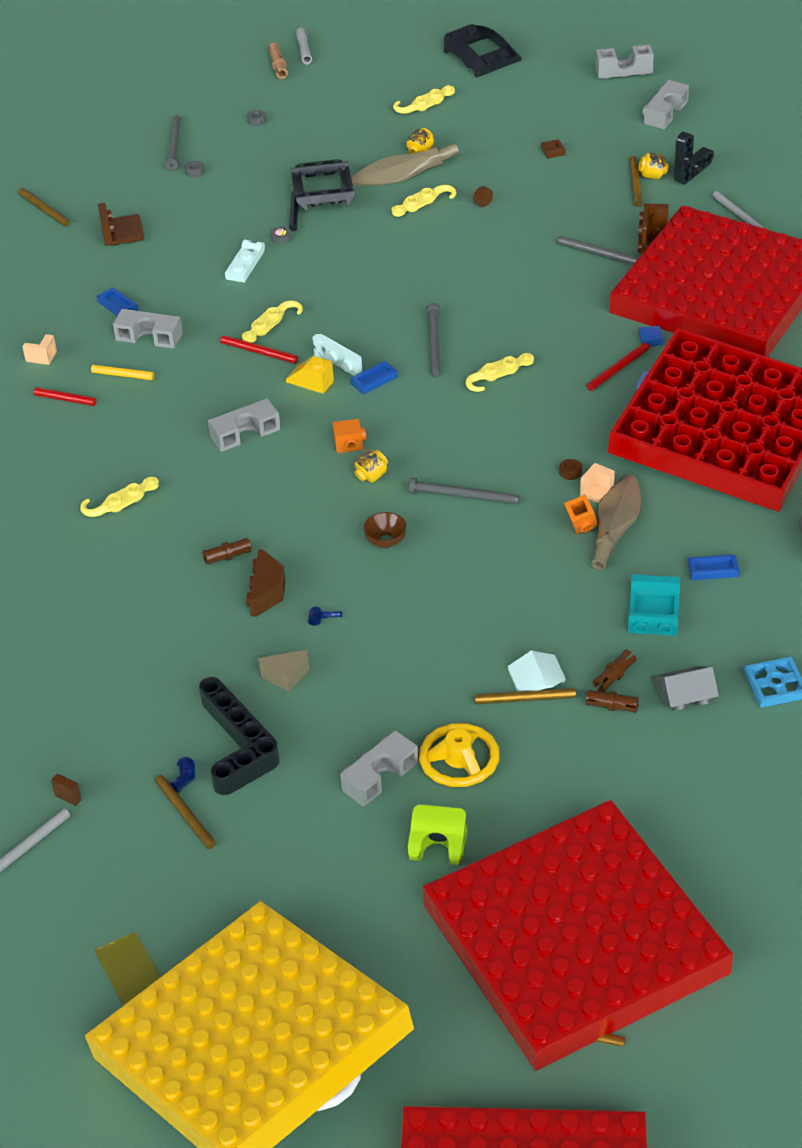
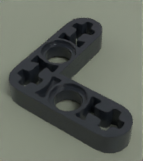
M682 131L677 137L675 146L674 180L685 185L711 164L714 158V151L702 147L693 154L694 136Z

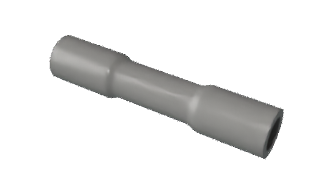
M300 27L296 30V36L300 46L301 60L304 64H310L312 62V55L308 46L306 29Z

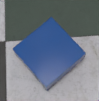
M660 326L639 328L641 344L646 342L649 346L663 345L664 339Z

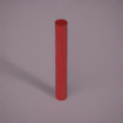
M38 387L34 389L35 396L90 406L96 405V398Z

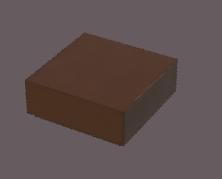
M559 139L541 143V150L547 159L565 155V148Z
M56 774L51 779L55 797L77 806L81 801L78 783L60 774Z

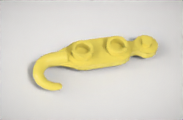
M446 85L442 90L432 89L429 93L416 97L406 107H398L400 101L395 102L393 109L401 114H408L415 110L425 111L435 104H440L445 96L453 95L455 88Z
M440 185L433 189L424 188L420 192L408 196L402 205L392 207V215L400 217L406 211L415 212L419 208L431 204L443 192H451L452 194L449 198L452 199L457 194L456 189L450 185Z
M289 300L281 303L278 307L268 308L267 311L252 323L251 330L242 334V340L250 343L255 342L257 336L266 335L283 319L284 312L288 308H298L297 314L300 315L303 311L302 304Z
M523 353L518 358L507 356L499 361L487 363L478 372L468 376L465 383L466 387L474 392L484 391V386L476 387L473 383L483 379L494 381L499 377L514 374L520 366L533 364L534 356L530 353Z
M147 477L141 484L131 483L127 487L110 494L100 506L94 509L86 508V505L90 502L89 499H86L81 503L80 510L88 517H98L106 512H119L132 503L140 501L146 491L157 489L159 481L156 477Z

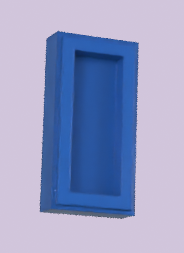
M113 287L97 296V302L117 316L121 309L138 311V305Z
M383 361L351 377L350 382L359 392L365 394L397 378L398 371L386 361Z
M735 554L688 558L691 580L739 577V567Z

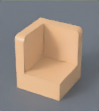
M46 334L40 345L24 343L23 351L26 362L49 365L57 353L54 335Z
M594 463L581 478L580 496L586 494L588 499L600 503L604 496L614 487L615 471Z

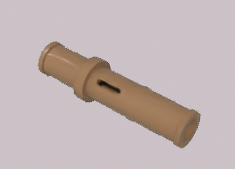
M275 42L271 43L270 47L268 46V50L273 61L272 67L276 71L277 77L284 79L288 75L286 61L282 57L279 45Z

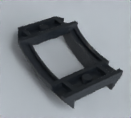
M470 24L446 33L444 36L445 54L450 52L457 56L468 68L475 72L474 76L476 78L522 60V57L501 35L485 26ZM488 38L500 47V49L478 56L469 45Z
M333 159L299 163L295 165V168H291L296 201L307 212L308 204L316 207L321 206L325 202L340 204L344 200L346 207H348L355 197L348 161L342 162V160ZM335 171H339L342 188L311 192L304 191L302 175H305V177H315L318 173L333 175Z

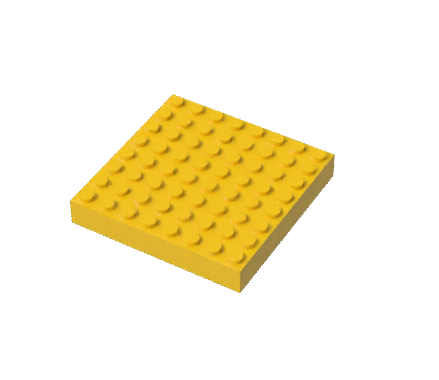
M260 901L88 1032L85 1038L93 1058L197 1148H273L414 1030L409 1007L406 1003Z

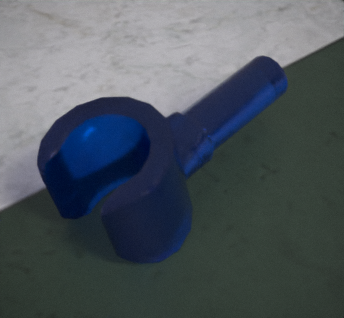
M314 606L309 611L308 623L317 626L321 623V618L342 617V611L326 612Z

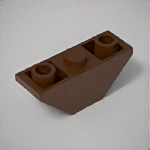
M258 549L257 559H253L252 571L254 575H250L249 579L251 592H247L246 605L251 608L252 617H257L283 601L286 585L284 566L263 549Z

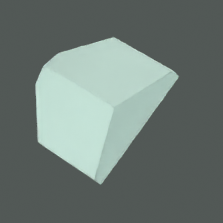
M531 650L508 666L509 674L517 692L538 691L566 682L556 656L553 654Z

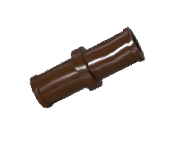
M244 538L232 543L224 542L219 547L203 550L202 554L205 563L209 565L224 559L227 561L232 560L234 556L251 552L252 548L249 539Z
M624 650L614 662H609L605 666V670L593 680L595 688L603 682L597 689L598 691L605 692L616 680H620L624 676V672L636 662L637 659L634 654L626 660L632 653L630 650Z
M591 689L587 691L586 699H588L586 700V706L608 708V711H614L615 709L633 713L638 711L639 704L637 702H639V697L620 695L616 691L606 693Z

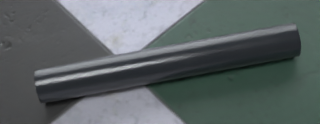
M292 191L289 229L296 231L298 203L295 193Z

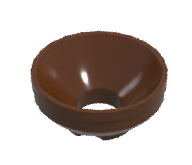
M381 512L374 514L364 524L365 537L375 546L389 548L404 539L406 535V522L395 513ZM385 535L392 537L390 540H380L379 538Z

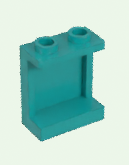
M632 574L628 633L677 636L680 577Z

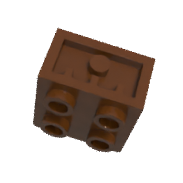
M98 204L105 246L136 242L144 239L139 214L112 218L111 210L106 209V204Z
M644 203V212L639 213L638 253L643 254L646 250L647 242H652L668 223L669 204Z

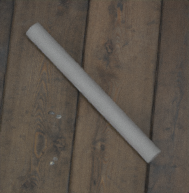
M719 191L713 193V198L745 223L765 228Z
M62 809L0 859V872L70 817L68 810Z

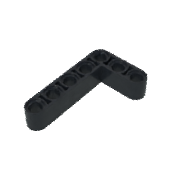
M216 677L204 678L199 684L203 707L241 747V749L216 762L211 768L215 792L219 795H229L278 766V745L274 737L221 680Z

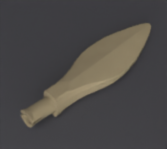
M454 142L440 150H437L435 147L419 153L386 157L371 163L351 177L353 186H380L403 182L428 168L443 165L442 161L460 153Z
M633 474L626 476L604 496L598 506L599 532L596 540V552L591 564L595 569L604 570L606 568L609 554L613 553L618 540L639 516L641 494L637 479Z

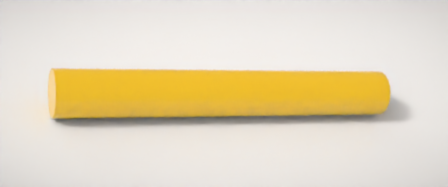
M92 365L91 372L96 374L145 380L154 379V372L101 365Z

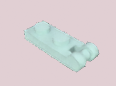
M244 239L241 249L225 272L226 279L245 283L264 253V242L252 243L251 240Z
M322 334L313 336L314 356L332 361V364L353 376L362 372L361 356Z

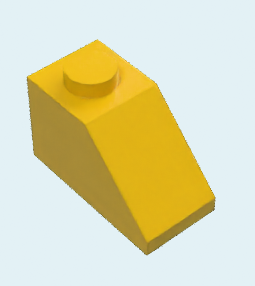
M312 356L291 372L286 378V383L324 394L334 382L332 361Z

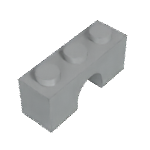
M650 44L632 46L631 55L627 59L619 60L614 48L596 50L595 65L598 78L609 79L611 77H628L630 75L653 73L654 53Z
M668 80L664 86H661L659 92L643 108L644 124L665 129L673 120V109L681 110L688 102L689 85Z
M121 309L113 323L115 339L117 341L136 343L140 336L152 334L155 346L175 349L183 334L181 317Z
M268 398L208 420L210 438L220 452L241 445L239 433L244 430H254L260 437L281 430L279 413Z
M395 730L389 736L384 737L370 751L365 752L354 764L347 766L340 774L342 791L365 807L382 793L381 775L378 773L391 771L401 778L419 763L418 746Z

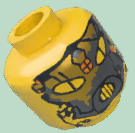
M425 128L415 129L406 141L410 154L429 150L434 145L433 134Z
M646 153L645 156L640 158L638 170L645 178L659 180L663 174H667L669 164L666 163L663 155Z
M367 450L354 462L356 468L354 473L360 481L364 482L366 480L374 483L386 473L388 461L379 450Z

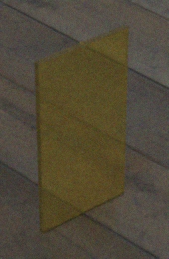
M135 932L94 950L123 1006L160 978Z

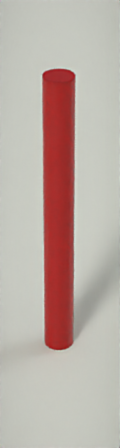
M222 335L220 339L222 344L293 364L298 362L297 355Z
M644 342L587 384L588 390L593 391L648 351L649 345Z

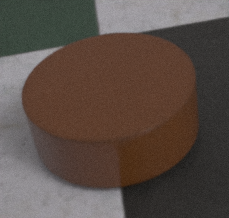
M485 186L479 187L474 193V203L481 207H486L492 201L493 192Z
M575 459L564 460L560 463L559 474L566 480L578 479L582 475V464Z

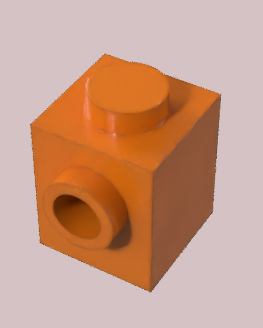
M359 419L333 422L337 453L363 450L366 431L365 427L360 426Z
M586 494L564 503L576 534L589 532L598 526L595 513Z

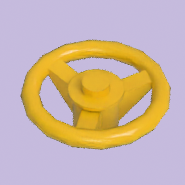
M450 723L438 727L425 737L419 748V763L424 773L436 783L451 788L470 787L482 783L494 773L500 761V748L494 737L482 727L469 723ZM446 736L445 739H443L441 742H439L437 745L431 748L434 742H436L441 737ZM477 737L483 740L490 750V759L482 770L478 766L474 750L472 749V743ZM445 760L453 768H465L470 776L450 777L441 774L432 767L430 762Z

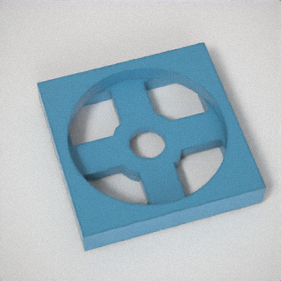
M792 656L744 666V675L760 708L802 700V677ZM777 669L784 670L788 673H782L780 671H777ZM766 671V677L755 679L760 672ZM773 678H778L781 680V682L775 684L771 680ZM797 681V689L788 692L785 687L786 683ZM771 687L775 690L776 694L766 696L762 694L761 688Z

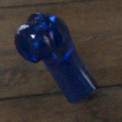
M183 757L177 761L180 775L170 785L178 793L196 777L195 763L190 757Z

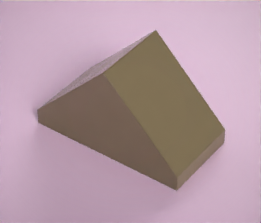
M307 650L258 658L261 678L289 692L310 670Z

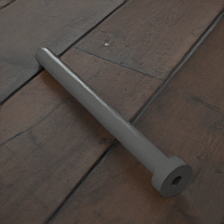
M179 115L173 117L169 157L165 160V167L170 171L178 168L176 155L181 120Z
M562 236L557 238V243L560 245L633 265L639 258Z
M430 303L426 306V314L429 316L431 374L437 377L440 374L438 340L440 306L437 303Z
M412 477L409 483V493L415 494L416 491L512 504L518 503L519 497L514 494L418 482L417 478Z

